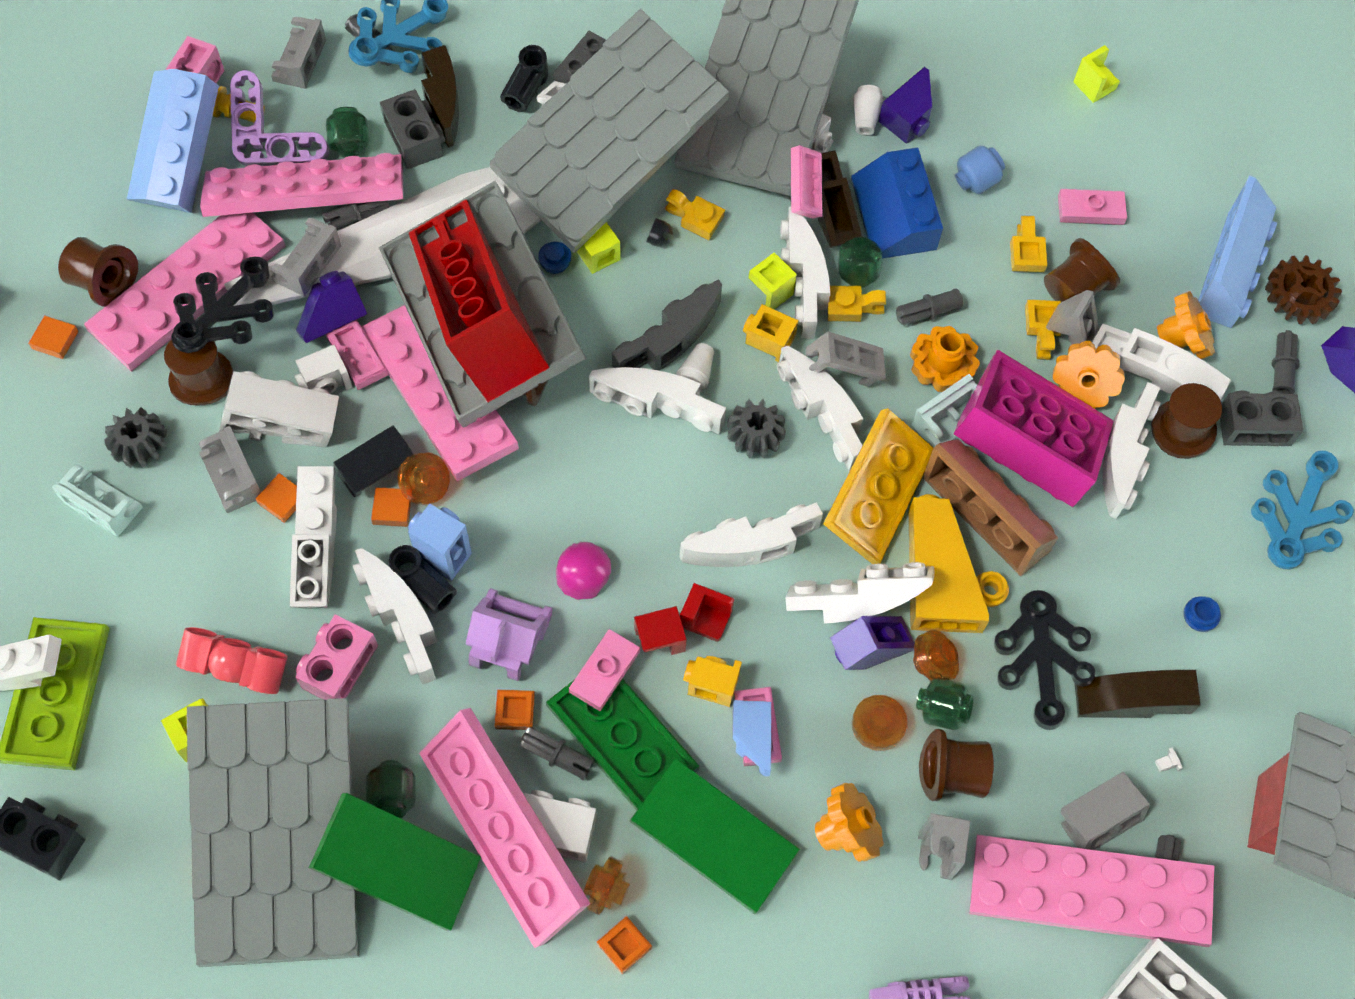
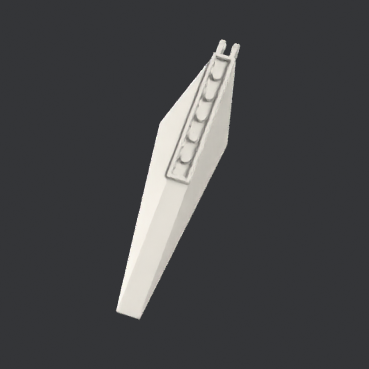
M490 167L464 173L337 231L341 247L314 284L320 282L321 276L332 271H338L339 273L344 271L351 277L355 286L391 278L390 271L380 252V246L493 181H496L524 234L538 224L541 219ZM287 254L268 263L270 277L267 283L260 288H251L234 306L254 303L259 299L269 300L272 305L308 297L311 289L304 297L272 280L271 276L274 272L271 268L274 264L283 265L290 255ZM242 276L225 283L226 290L228 291Z

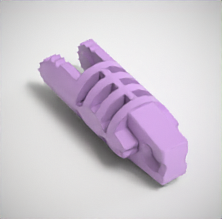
M966 976L934 978L930 981L927 979L910 980L906 983L898 981L888 983L887 987L870 989L868 999H970L967 996L942 997V995L966 992L970 986Z

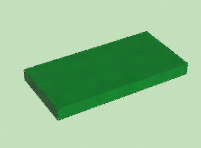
M623 678L601 711L569 693V687L573 681L546 701V706L586 753L595 759L594 762L636 811L675 758L692 771L697 772L700 766Z
M676 758L630 819L633 825L753 914L758 912L800 850Z
M342 793L309 868L441 929L451 931L481 857L351 794Z

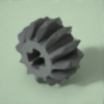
M748 399L745 403V408L737 405L733 411L734 416L728 418L727 427L730 430L727 437L729 442H735L736 452L747 449L749 459L754 455V452H759L764 459L767 456L768 449L776 452L779 449V441L785 438L786 431L783 428L785 425L784 416L777 415L778 408L776 405L766 408L764 399L759 402V405H754Z
M142 407L135 414L126 408L125 416L122 418L113 415L115 425L105 426V433L108 436L104 439L108 451H111V456L118 463L123 461L129 468H132L137 461L146 468V459L151 457L152 459L159 460V454L156 450L167 449V443L164 440L167 436V430L161 424L156 414H148Z

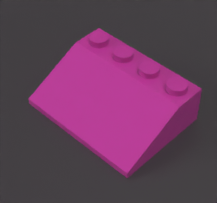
M997 350L963 410L953 434L962 439L964 443L990 456L995 462L1003 464L1021 475L1026 481L1032 482L1047 491L1054 498L1074 507L1097 481L1114 420L1000 350Z

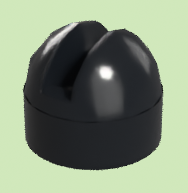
M655 218L646 242L654 246H666L670 241L662 237L664 232L673 235L672 227L666 221Z

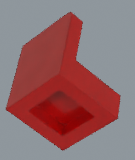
M693 583L680 613L683 629L719 642L733 612L734 598Z
M677 606L634 617L635 634L639 635L644 652L669 647L671 655L686 652L687 639Z

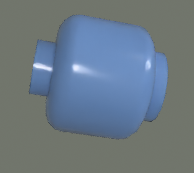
M977 146L958 159V173L955 174V178L964 191L970 189L976 194H981L1002 180V170L1005 169V164L995 148L990 147L988 149L985 146Z

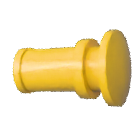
M225 86L218 88L213 116L216 118L221 113H224L225 117L231 118V94H227ZM244 111L239 118L255 123L256 113Z

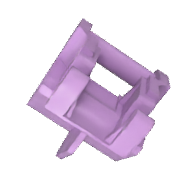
M490 588L486 597L480 601L472 612L466 639V645L472 647L469 653V665L481 669L483 661L505 667L507 678L519 681L522 664L529 665L538 641L543 640L553 608L544 606L542 609L498 595V590ZM493 609H497V610H500V611H504V612H507V613H510V614H513V615H516V616H519V617H522V618H526V619L532 620V621H534V622H530V621H527V620H524V619H521V618H517V617H514V616H511V615H508V614H505V613H502V612H499V611H495V610H493Z

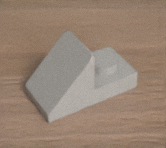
M1086 290L1061 302L1047 323L1046 329L1068 335L1071 345L1080 344L1083 341L1093 342L1099 331L1093 291Z

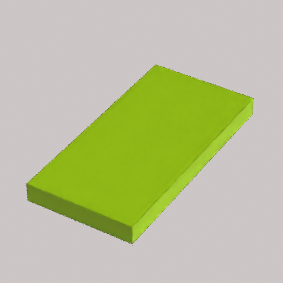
M33 617L28 639L49 634L62 639L56 672L54 676L42 678L41 686L14 690L0 741V763L75 771L110 629L106 624Z

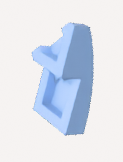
M734 700L733 740L736 742V753L742 758L747 756L759 766V772L763 776H770L771 702Z

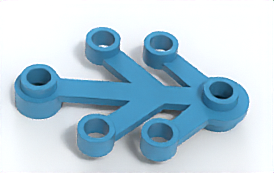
M381 0L380 10L383 13L382 34L375 38H372V28L376 24L377 14L371 8H361L357 16L360 33L350 43L348 50L351 60L365 67L373 66L378 61L398 64L400 69L406 73L415 72L419 63V57L415 52L404 51L401 53L384 48L393 45L425 52L430 50L428 46L434 48L442 46L441 41L435 37L422 38L408 34L428 22L437 24L443 21L448 10L447 1L424 0L420 12L396 25V14L399 11L400 0ZM405 60H410L413 63H407Z
M1317 451L1307 461L1306 471L1309 477L1297 504L1287 486V477L1282 471L1272 470L1263 479L1264 489L1269 493L1275 494L1289 523L1286 532H1284L1274 514L1276 506L1272 500L1260 498L1251 507L1252 516L1256 520L1263 522L1272 540L1267 548L1268 557L1279 568L1293 569L1303 561L1304 554L1318 550L1333 552L1342 543L1341 534L1333 528L1325 529L1319 536L1300 540L1304 529L1331 521L1337 524H1344L1354 513L1352 505L1345 500H1338L1330 507L1311 512L1323 481L1329 480L1338 470L1336 457L1328 451ZM1316 466L1321 467L1324 472L1318 470ZM1270 478L1278 480L1280 485H1274ZM1258 506H1264L1268 513L1261 512ZM1336 508L1342 509L1345 512V516L1338 514ZM1325 536L1332 538L1334 544H1329L1325 540ZM1280 549L1286 550L1289 553V557L1282 554Z

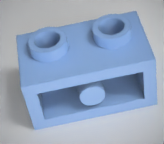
M430 503L423 512L416 513L408 527L412 546L419 551L421 558L435 571L452 581L472 554L466 525L460 522L459 517L448 508L442 507L438 509Z

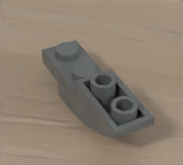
M718 279L709 285L703 284L684 299L670 302L662 310V325L650 327L639 338L621 343L612 352V368H640L648 363L653 370L659 371L681 356L696 342L714 317L721 302L722 283Z

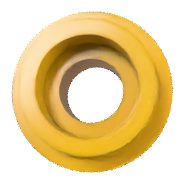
M988 571L976 577L986 606L995 607L1006 600L1009 594V585L1000 573ZM984 587H993L996 594H988L985 592Z

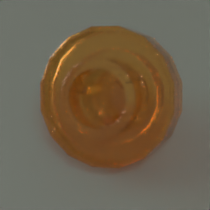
M429 452L413 454L406 458L401 464L397 476L398 486L403 496L410 502L418 505L432 504L442 499L448 491L450 483L449 470L445 462L439 456Z
M934 629L916 638L913 662L917 671L933 683L939 685L955 679L959 673L958 652L954 644L943 633Z
M872 695L864 698L857 705L852 716V731L856 739L864 747L874 751H886L894 748L903 739L907 729V715L903 707L895 699L886 695Z
M610 856L603 867L598 864L594 866L583 891L584 894L590 896L589 902L591 904L587 906L588 911L600 915L604 908L611 910L615 903L620 906L622 905L630 887V883L625 881L626 873L621 871L623 866L622 860Z

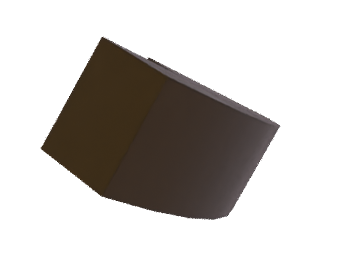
M442 45L421 53L424 73L427 77L421 80L424 100L428 101L433 119L436 124L440 125L445 143L449 148L454 146L457 135L459 104L452 61L446 46Z
M836 150L821 153L822 217L817 219L830 248L861 242L863 237L847 177L843 178Z
M1156 670L1096 676L1088 686L1083 687L1075 684L1078 717L1151 718L1154 714H1192L1201 706L1196 670Z

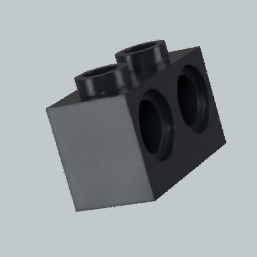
M8 797L0 809V850L60 881L86 840L75 831L79 825L60 814H57L54 820L43 814L46 809L45 807L27 797L24 798L22 803ZM27 819L25 829L21 833L13 835L15 825L19 821ZM55 836H60L58 846L54 850L46 852L48 841Z

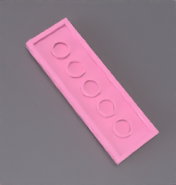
M381 153L373 157L360 158L358 156H348L339 160L315 159L311 162H281L278 165L270 166L253 164L235 169L218 167L211 171H205L200 202L202 216L208 217L403 199L401 154Z
M254 213L221 215L86 321L84 325L89 333L132 372L172 339L174 327L180 322L173 303L175 296L181 293H189L194 296L196 311L193 314L194 320L204 313L202 295L198 292L195 281L199 274L210 272L216 276L218 290L215 293L218 301L227 292L224 284L242 276L240 265L243 260L256 256L269 261L286 247L284 240Z
M405 305L361 326L387 368L393 383L456 481L519 449L517 440L497 410L482 418H477L475 422L464 428L461 426Z
M472 709L460 710L419 754L532 945L536 948L547 943L591 903Z
M977 835L969 914L1154 940L1159 938L1161 941L1210 947L1212 945L1214 866Z

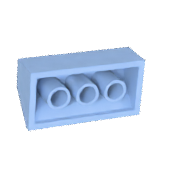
M178 69L154 72L127 200L192 213L219 87L208 76Z
M1250 175L1228 212L1198 299L1210 321L1232 328L1238 317L1245 318L1252 300L1247 298L1249 291H1254L1258 283L1260 273L1255 271L1257 265L1262 266L1269 248L1265 247L1264 244L1266 240L1270 241L1277 226V222L1272 221L1276 206L1258 180Z

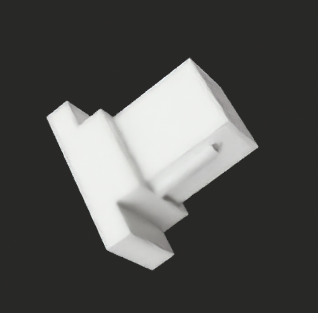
M1173 747L1168 749L1167 756L1155 761L1159 772L1171 768H1176L1177 771H1180L1183 768Z

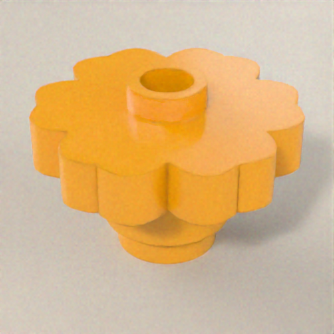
M1191 291L1174 297L1176 315L1164 319L1162 324L1157 325L1159 338L1180 348L1189 346L1191 352L1200 359L1212 356L1215 353L1213 346L1214 338L1207 313L1203 310L1198 299L1193 297Z
M935 326L932 328L930 335L920 334L912 346L910 353L911 358L914 360L911 369L912 373L917 376L921 384L928 385L932 383L937 392H943L968 374L974 377L980 365L979 360L976 358L978 346L972 341L970 335L965 333L959 334L951 326Z
M1091 341L1070 345L1068 355L1057 357L1056 366L1053 369V380L1058 384V387L1094 409L1105 407L1108 404L1109 396L1120 394L1121 385L1124 383L1125 377L1123 369L1119 367V354L1112 351L1108 345H1100L1096 348Z
M843 783L832 788V796L827 798L828 813L822 815L821 820L815 823L816 837L821 846L827 851L832 849L840 851L844 849L848 853L852 852L858 862L868 861L879 856V848L884 845L882 828L875 819V809L863 792L859 793L853 783Z

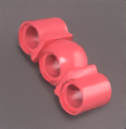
M186 627L176 666L186 671L203 675L211 673L216 679L239 683V686H246L256 692L277 694L288 656L280 651L261 646L252 648L245 641L224 638V635H217L210 630Z

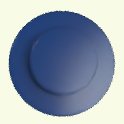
M557 241L549 242L540 248L538 260L541 267L547 272L558 274L565 271L570 265L571 251L564 243Z
M1205 596L1194 597L1184 607V619L1196 631H1211L1220 622V608L1212 598Z

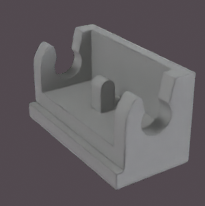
M293 17L291 24L301 26L305 30L292 27L290 31L291 36L280 61H274L272 64V68L276 70L273 71L271 77L273 82L306 89L326 42V37L320 19L315 18V20L303 17Z
M308 218L305 222L308 226L305 230V235L283 265L274 264L271 268L274 272L271 276L274 282L304 297L341 247L336 227L322 223L314 218Z
M829 331L806 347V356L811 358L819 356L817 362L809 367L811 371L820 372L827 366L865 377L859 381V384L863 386H870L877 380L882 381L886 378L884 353L881 347Z
M230 426L199 442L202 450L199 452L226 513L255 502V498L261 493Z
M1121 772L1062 807L1060 813L1065 821L1061 822V825L1077 848L1095 850L1145 819L1150 804L1128 776Z
M933 813L930 814L918 835V839L922 840L919 864L923 871L926 870L929 864L928 856L930 854L937 855L942 860L940 877L952 880L965 864L970 821Z

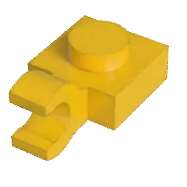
M672 189L666 198L668 204L665 210L673 215L682 217L681 227L707 240H710L724 218L725 209L699 196H696L693 202H690L682 192Z
M1021 216V224L1017 225V236H1012L1010 241L1012 271L1045 272L1047 268L1046 238L1035 235V216Z
M830 286V297L827 307L828 321L861 322L862 313L884 314L886 291L873 290L862 295L861 286Z
M1027 300L1026 331L1027 335H1037V359L1050 360V350L1055 349L1054 336L1061 335L1059 332L1046 329L1047 323L1061 301Z

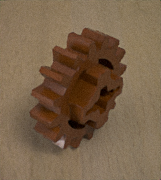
M1294 255L1290 257L1288 262L1281 260L1267 279L1269 281L1265 286V290L1271 293L1267 301L1276 302L1278 305L1274 311L1280 312L1284 310L1286 312V320L1295 316L1297 317L1298 324H1303L1306 318L1312 324H1316L1319 318L1327 319L1339 304L1338 298L1342 293V289L1336 288L1340 279L1330 277L1329 274L1333 270L1331 267L1326 269L1320 267L1322 260L1318 259L1313 264L1310 263L1309 256L1305 255L1299 262Z

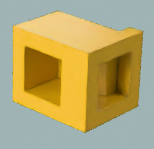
M761 304L756 315L750 314L743 328V332L746 333L745 344L776 357L775 361L779 362L781 348L785 346L790 347L796 337L799 320Z
M697 656L696 661L689 659L683 681L689 682L687 695L730 707L742 662L735 660L733 666H729L726 661L715 656H706V658Z

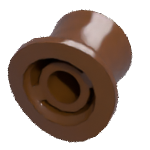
M77 237L69 242L61 253L58 271L64 283L87 290L95 304L105 307L133 285L138 274V260L136 255L125 246L113 244L104 248L87 237Z
M1082 238L1076 239L1071 244L1070 256L1067 260L1044 277V285L1050 296L1055 301L1061 302L1086 290L1093 291L1094 296L1102 290L1112 291L1120 284V278L1111 264L1091 243Z
M172 340L169 341L164 351V360L170 369L168 377L170 391L178 401L188 405L200 406L219 401L228 394L233 368L230 361L217 351L215 341L207 342L204 348L191 353L177 350L173 346Z
M1188 383L1176 388L1170 397V401L1165 402L1158 408L1151 423L1152 435L1159 448L1170 456L1184 459L1197 457L1209 450L1215 442L1217 436L1216 422L1222 414L1220 398L1212 389L1202 384Z
M935 729L926 739L919 760L920 782L928 799L940 801L943 793H959L979 798H985L988 795L994 771L993 752L989 742L955 741L947 739L944 730Z

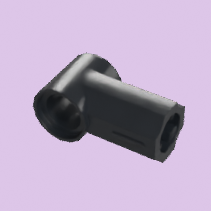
M528 45L519 52V63L500 95L501 101L509 109L517 112L521 110L526 111L538 87L543 85L548 79L547 55L545 50L537 45Z
M402 545L391 552L388 561L392 571L407 584L417 599L432 613L436 614L439 611H443L451 603L453 597L457 594L456 589L421 558L416 548ZM404 563L416 564L410 571L398 570Z

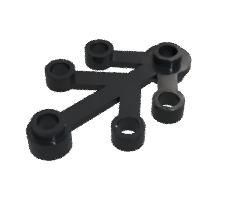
M254 256L243 260L240 265L242 277L218 301L215 293L218 290L216 276L210 272L199 274L195 281L197 290L202 295L204 314L197 321L193 317L196 311L194 296L189 293H181L175 296L173 303L180 322L174 327L171 336L173 346L181 352L191 353L201 350L207 342L230 338L236 344H246L251 341L253 337L251 325L246 321H236L229 326H212L216 322L253 317L257 322L264 323L274 317L273 305L266 299L234 306L251 288H260L267 283L270 273L265 259Z
M1034 590L1022 598L1020 603L1021 616L1008 630L997 633L994 640V648L1002 655L1013 653L1017 640L1032 626L1034 640L1011 665H1005L1000 668L997 681L1003 689L1012 690L1016 688L1020 677L1036 661L1040 701L1035 706L1033 716L1039 727L1045 730H1053L1061 725L1065 709L1063 704L1056 699L1052 661L1069 673L1075 684L1083 687L1093 682L1095 668L1089 662L1077 661L1049 638L1048 626L1068 640L1069 647L1078 652L1084 651L1089 647L1091 634L1084 627H1074L1056 613V601L1049 593ZM1040 602L1045 606V609L1043 611H1036L1033 609L1032 604ZM1077 634L1085 637L1086 642L1078 644L1073 640V636ZM1008 638L1011 640L1012 645L1007 648L1002 647L999 644V640ZM1085 669L1089 672L1090 677L1082 679L1077 675V671ZM1004 673H1012L1016 679L1013 682H1006L1003 680L1002 675ZM1052 706L1056 709L1057 714L1047 716L1043 712V708Z

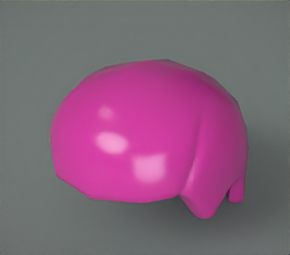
M580 541L579 543H573L562 552L558 559L556 567L557 585L565 595L577 600L594 598L609 581L611 559L601 547L591 542Z

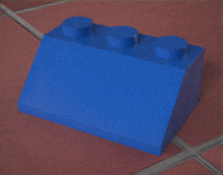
M918 147L886 152L851 176L852 186L874 260L937 250L943 226Z

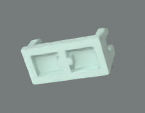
M970 374L917 409L912 426L932 447L957 438L953 433L963 410L977 386Z
M79 464L74 465L58 483L56 482L52 486V489L64 504L116 537H119L143 508L141 503L118 491Z

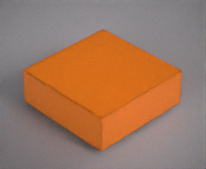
M44 315L28 344L33 350L63 359L79 331L75 325Z
M278 473L255 498L257 504L285 523L296 511L297 485Z
M375 487L371 516L372 524L408 527L412 500L411 489Z
M497 689L495 729L527 730L529 727H533L535 691Z
M627 916L597 941L599 948L621 974L626 972L652 949V945Z

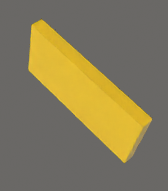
M889 408L881 410L823 525L871 564H880L924 475L934 447Z

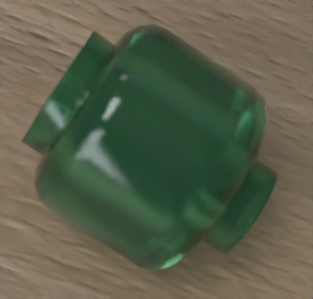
M339 107L334 109L332 114L327 117L325 122L327 144L332 151L340 153V156L345 158L348 156H359L360 151L368 147L370 139L367 118L358 112L356 108Z
M856 237L846 241L841 246L838 272L840 278L850 286H861L863 288L874 283L880 277L882 250L876 242L866 237Z
M934 678L928 684L927 689L920 688L916 709L922 710L923 721L927 725L956 731L963 723H969L973 710L974 696L968 693V688L963 683Z
M387 760L369 771L366 776L367 803L399 818H403L415 806L416 780L415 774L410 768L398 761Z

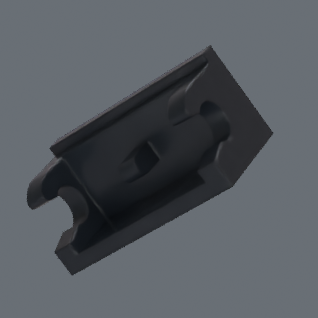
M392 425L334 461L333 464L337 476L351 495L356 497L361 491L405 463L408 464L413 461L415 455L396 427Z

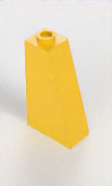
M932 494L913 497L908 511L909 563L921 562L925 566H934L935 574L933 584L910 600V630L983 633L989 622V612L950 500L939 498Z

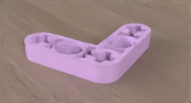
M243 70L234 74L230 83L232 151L241 164L244 166L253 164L270 166L278 165L281 162L304 163L315 159H327L330 151L328 143L318 133H264L262 83L251 71ZM245 80H249L254 86L248 90L249 99L252 103L245 102V94L239 88V86H244ZM244 111L256 113V121L249 127H244L239 123V117ZM295 141H299L298 144L301 148H309L312 142L316 141L322 149L316 150L315 156H311L308 150H298L300 157H296L297 148ZM266 142L265 150L268 157L264 158V154L261 151H253L250 157L247 158L241 150L246 149L248 143H251L254 149H264L262 143ZM277 142H287L290 146L288 155L282 158L274 156L272 152L273 146Z

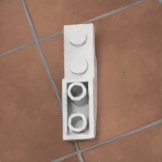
M789 207L787 220H781L780 239L786 240V248H781V259L797 274L794 296L800 297V305L795 306V319L799 320L798 326H801V339H814L818 322L817 310H827L830 297L829 274L826 260L815 233L802 215L792 213L791 207Z
M1102 323L1092 342L1096 348L1100 345L1110 346L1112 351L1120 356L1119 367L1121 369L1152 380V384L1170 394L1181 385L1197 383L1212 389L1222 401L1231 382V379L1188 351L1134 328L1131 334Z
M789 346L782 347L777 370L783 382L787 381L792 389L791 397L795 407L798 410L802 409L807 420L818 416L822 431L825 434L829 433L834 442L833 450L837 460L840 463L844 462L850 472L862 448L857 435L860 432L863 417L844 389L824 369L820 372L809 370V367L815 363L814 361Z
M632 367L592 370L589 375L590 392L596 398L603 402L612 401L619 404L633 415H644L652 418L656 409L659 408L669 417H680L691 422L701 431H712L716 434H720L725 424L726 407L700 397L701 383L686 377L664 371Z
M1147 382L1134 408L1125 404L1121 405L1114 418L1103 457L1104 496L1109 516L1117 519L1123 508L1130 510L1138 491L1132 489L1135 481L1142 482L1150 465L1149 462L1144 461L1150 449L1142 445L1149 429L1144 428V424L1147 419L1150 421L1154 419L1161 402L1155 400L1160 387Z
M297 466L295 534H292L291 608L328 607L333 575L337 506L335 505L336 469L334 466Z
M816 502L808 506L805 504L797 505L791 508L786 515L776 519L773 517L765 518L756 523L754 528L751 527L746 516L738 520L729 518L719 523L713 530L705 533L697 531L688 535L680 543V559L683 563L710 567H739L776 560L794 553L797 537L819 529L823 513Z
M363 548L355 550L359 563L352 566L360 586L367 583L371 594L365 596V600L372 617L380 615L383 626L391 624L398 644L406 642L410 653L403 655L411 676L418 673L422 685L436 680L424 647L436 643L437 639L429 618L417 597L407 584L379 558Z
M921 562L906 563L900 568H888L886 564H871L866 569H861L857 583H853L850 579H837L832 581L831 584L817 585L812 580L799 581L791 585L786 594L787 611L823 610L824 624L857 620L861 616L880 614L904 604L933 584L934 566H925Z
M49 634L0 646V691L41 686L42 678L54 676L62 639Z

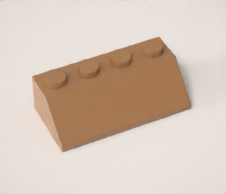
M959 439L939 443L933 448L923 479L942 498L949 499L952 508L1020 576L1025 574L1052 550L1058 540L1052 526L1047 521L1039 519L1029 509L1025 499L1015 495L1004 484L1002 477L996 471L989 470L980 461L978 454L973 448L965 446Z

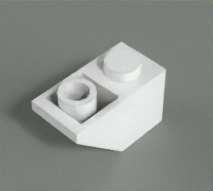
M532 790L531 794L523 793L561 856L587 862L597 819L596 808H591L589 802L577 798H569L568 802L555 800L552 794L545 791Z

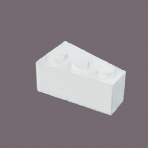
M233 371L219 432L223 431V428L230 426L233 432L250 434V440L261 441L262 435L282 437V443L327 447L333 431L339 396L332 395L327 390L321 388L307 389L299 387L287 380L273 381L261 378L254 372L245 371L240 373Z
M1157 938L1150 940L1101 999L1227 998Z

